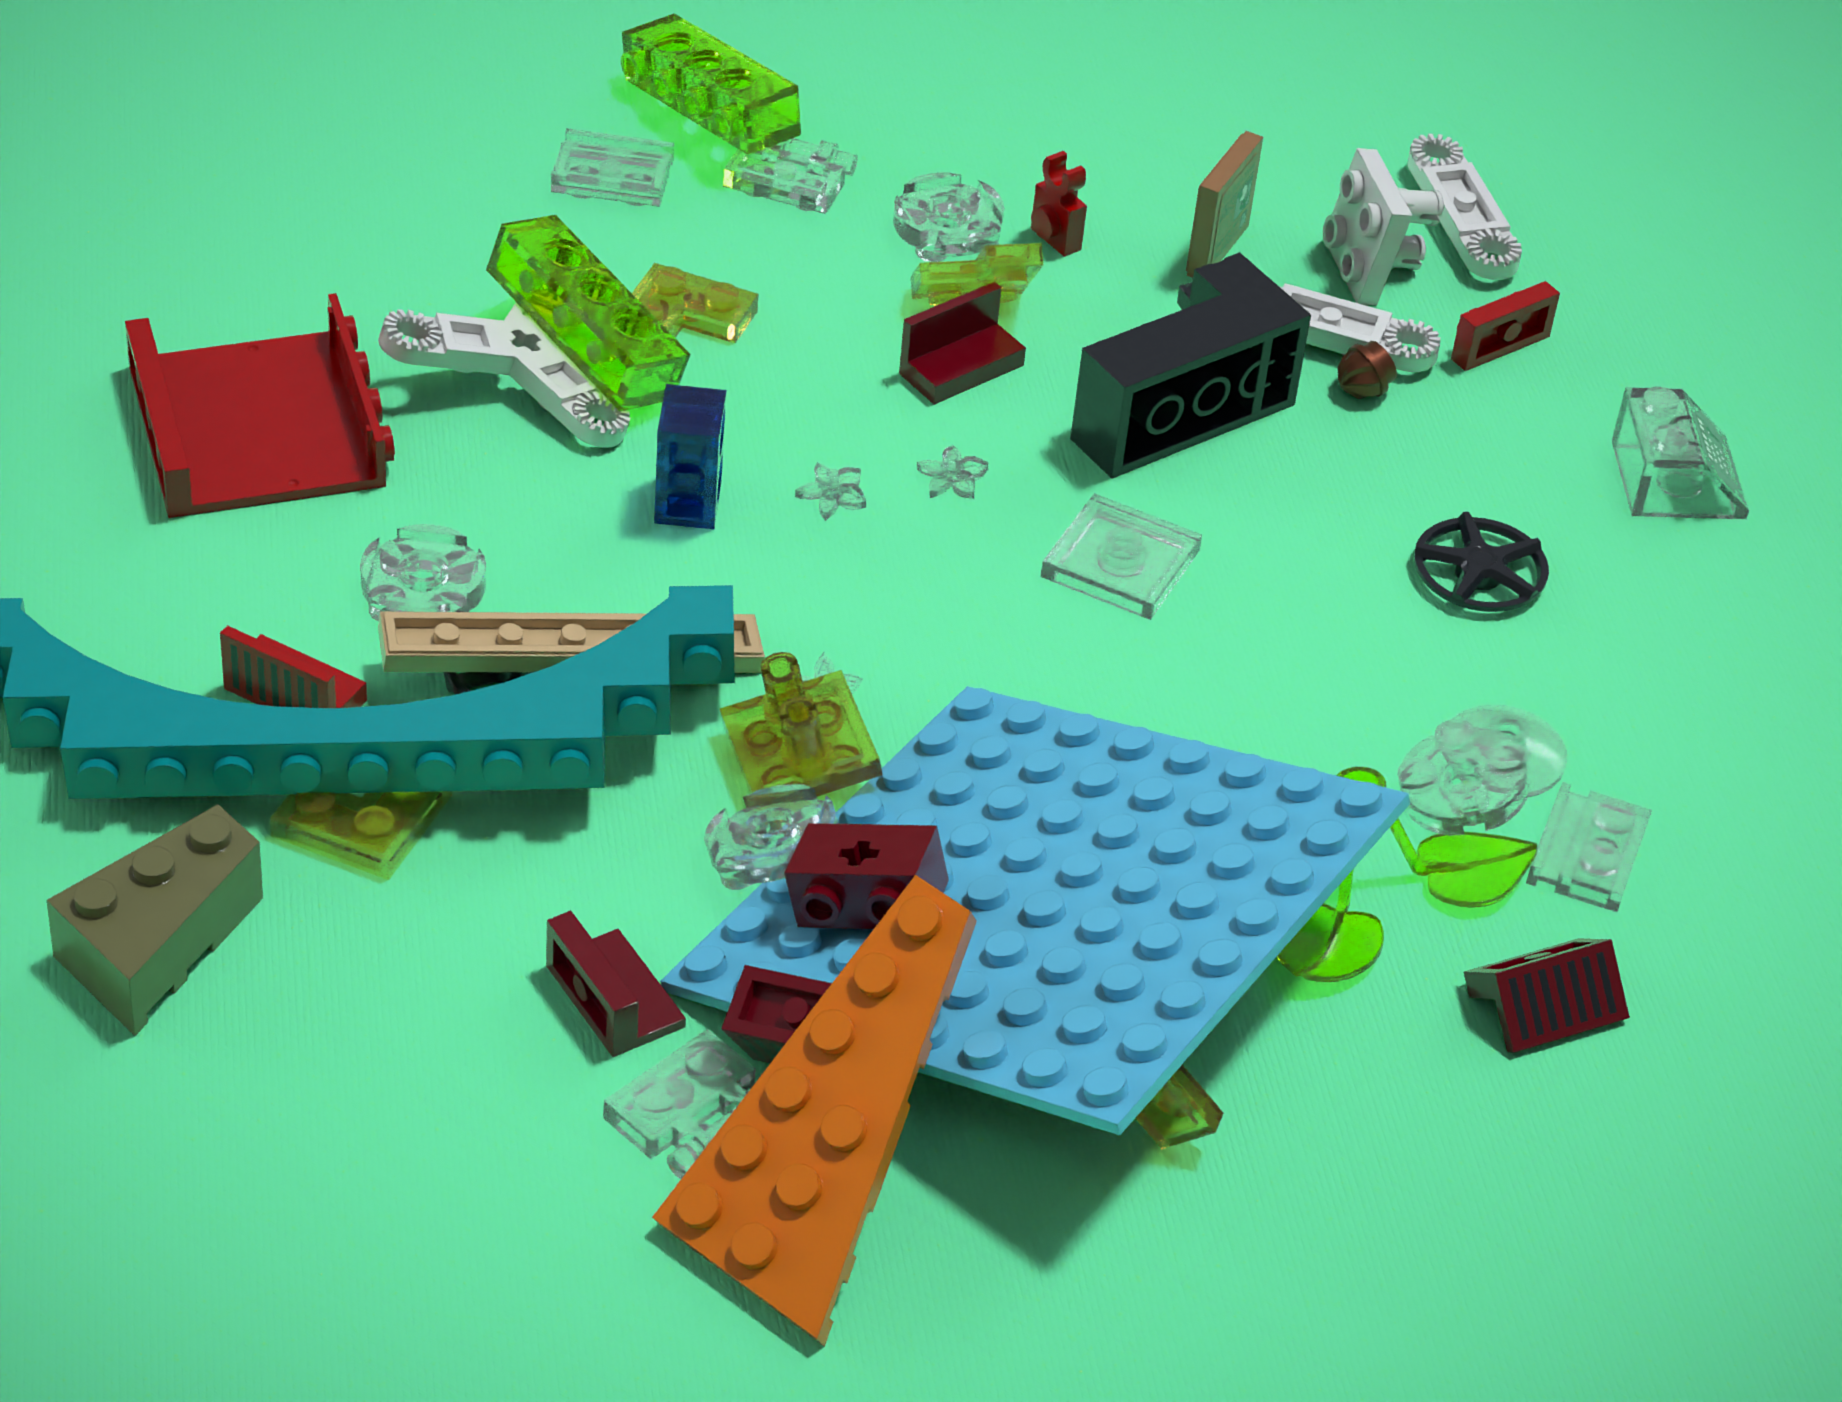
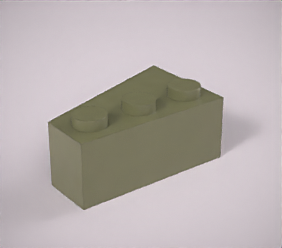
M217 804L47 899L53 957L136 1036L148 1023L147 1013L167 991L175 994L187 981V970L206 949L214 952L263 899L260 842Z

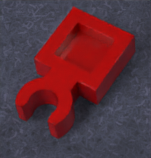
M1061 151L1046 157L1043 161L1042 172L1044 181L1036 183L1031 229L1065 257L1082 249L1087 205L1077 195L1078 190L1085 185L1086 171L1081 165L1067 170V153Z

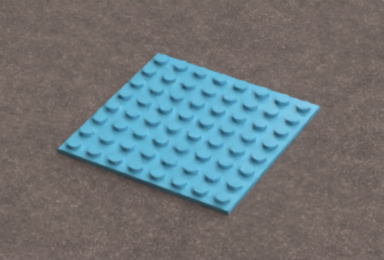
M967 686L825 823L937 826L949 878L944 894L970 910L977 921L950 998L942 1003L930 1037L933 1045L924 1069L919 1068L918 1072L1121 1135L1410 805L1409 793L1378 786L1371 782L1344 778L1320 772L1313 768H1303L1262 758L1255 754H1245L1208 745L1197 740H1188L1151 731L1144 727H1134L1097 718L1090 714L1076 713L1043 705L1037 701H1027L990 692L983 688ZM791 855L660 980L661 986L669 994L728 1012L744 965L833 983L873 929L797 927L784 875L792 857Z

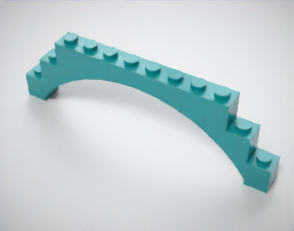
M733 585L669 586V597L637 622L597 646L553 666L504 683L452 696L402 704L351 708L266 706L219 700L157 685L127 675L87 657L51 635L25 613L23 598H0V697L3 698L11 748L60 747L68 799L605 788V736L671 735L672 684L735 683Z

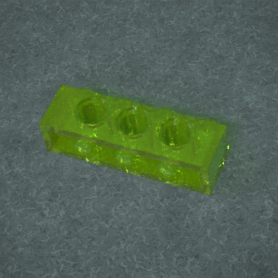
M673 13L622 31L623 54L621 56V67L626 81L745 154L750 155L801 135L798 85L677 14Z
M555 214L502 223L486 271L617 410L621 412L674 400L691 354Z

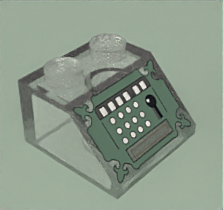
M1660 386L1651 388L1625 387L1612 437V444L1631 515L1644 517L1747 519L1749 509L1726 434L1683 389H1669Z

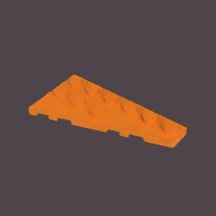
M917 875L906 886L652 1216L661 1227L824 1347L833 1324L830 1316L842 1283H848L856 1260L853 1252L867 1213L874 1210L910 1109L908 1098L919 1068L924 1069L933 1044L930 1041V1037L942 1003L950 998L977 922L970 910Z

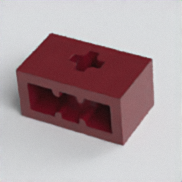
M808 823L784 872L797 927L874 929L915 875L943 893L949 881L939 832L935 825Z

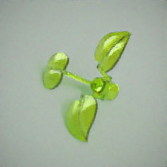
M1350 767L1336 775L1386 787L1384 776L1377 770L1368 767ZM1399 818L1390 827L1412 872L1418 876H1428L1427 885L1430 894L1444 903L1458 907H1485L1501 901L1516 888L1537 855V843L1513 837L1466 831L1442 832L1432 835L1420 842L1416 853ZM1354 869L1339 885L1336 908L1323 903L1276 957L1296 977L1302 976L1306 980L1315 982H1339L1363 973L1380 956L1384 945V930L1380 919L1370 913L1348 911Z

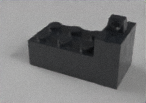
M1240 252L1224 258L1221 262L1207 264L1194 269L1193 281L1179 286L1177 304L1182 310L1082 348L1070 439L1111 479L1295 405L1311 314Z

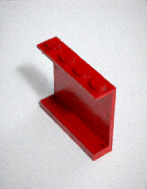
M337 293L328 294V331L161 354H158L149 318L125 321L129 370L168 518L386 487V462L394 461L395 455L392 431L389 425L380 426L379 424L383 420L380 395L377 388H367V386H370L368 359L365 351H355L358 350V334L353 315L344 316Z

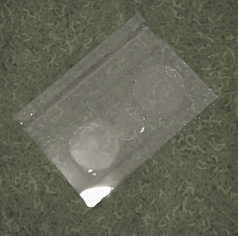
M566 128L565 141L561 143L551 173V192L569 194L583 199L598 198L625 202L634 206L650 205L660 207L669 178L670 165L674 161V143Z
M1562 782L1531 863L1526 884L1536 886L1538 880L1556 886L1554 893L1617 913L1652 810L1591 790L1588 797L1570 791L1572 784Z

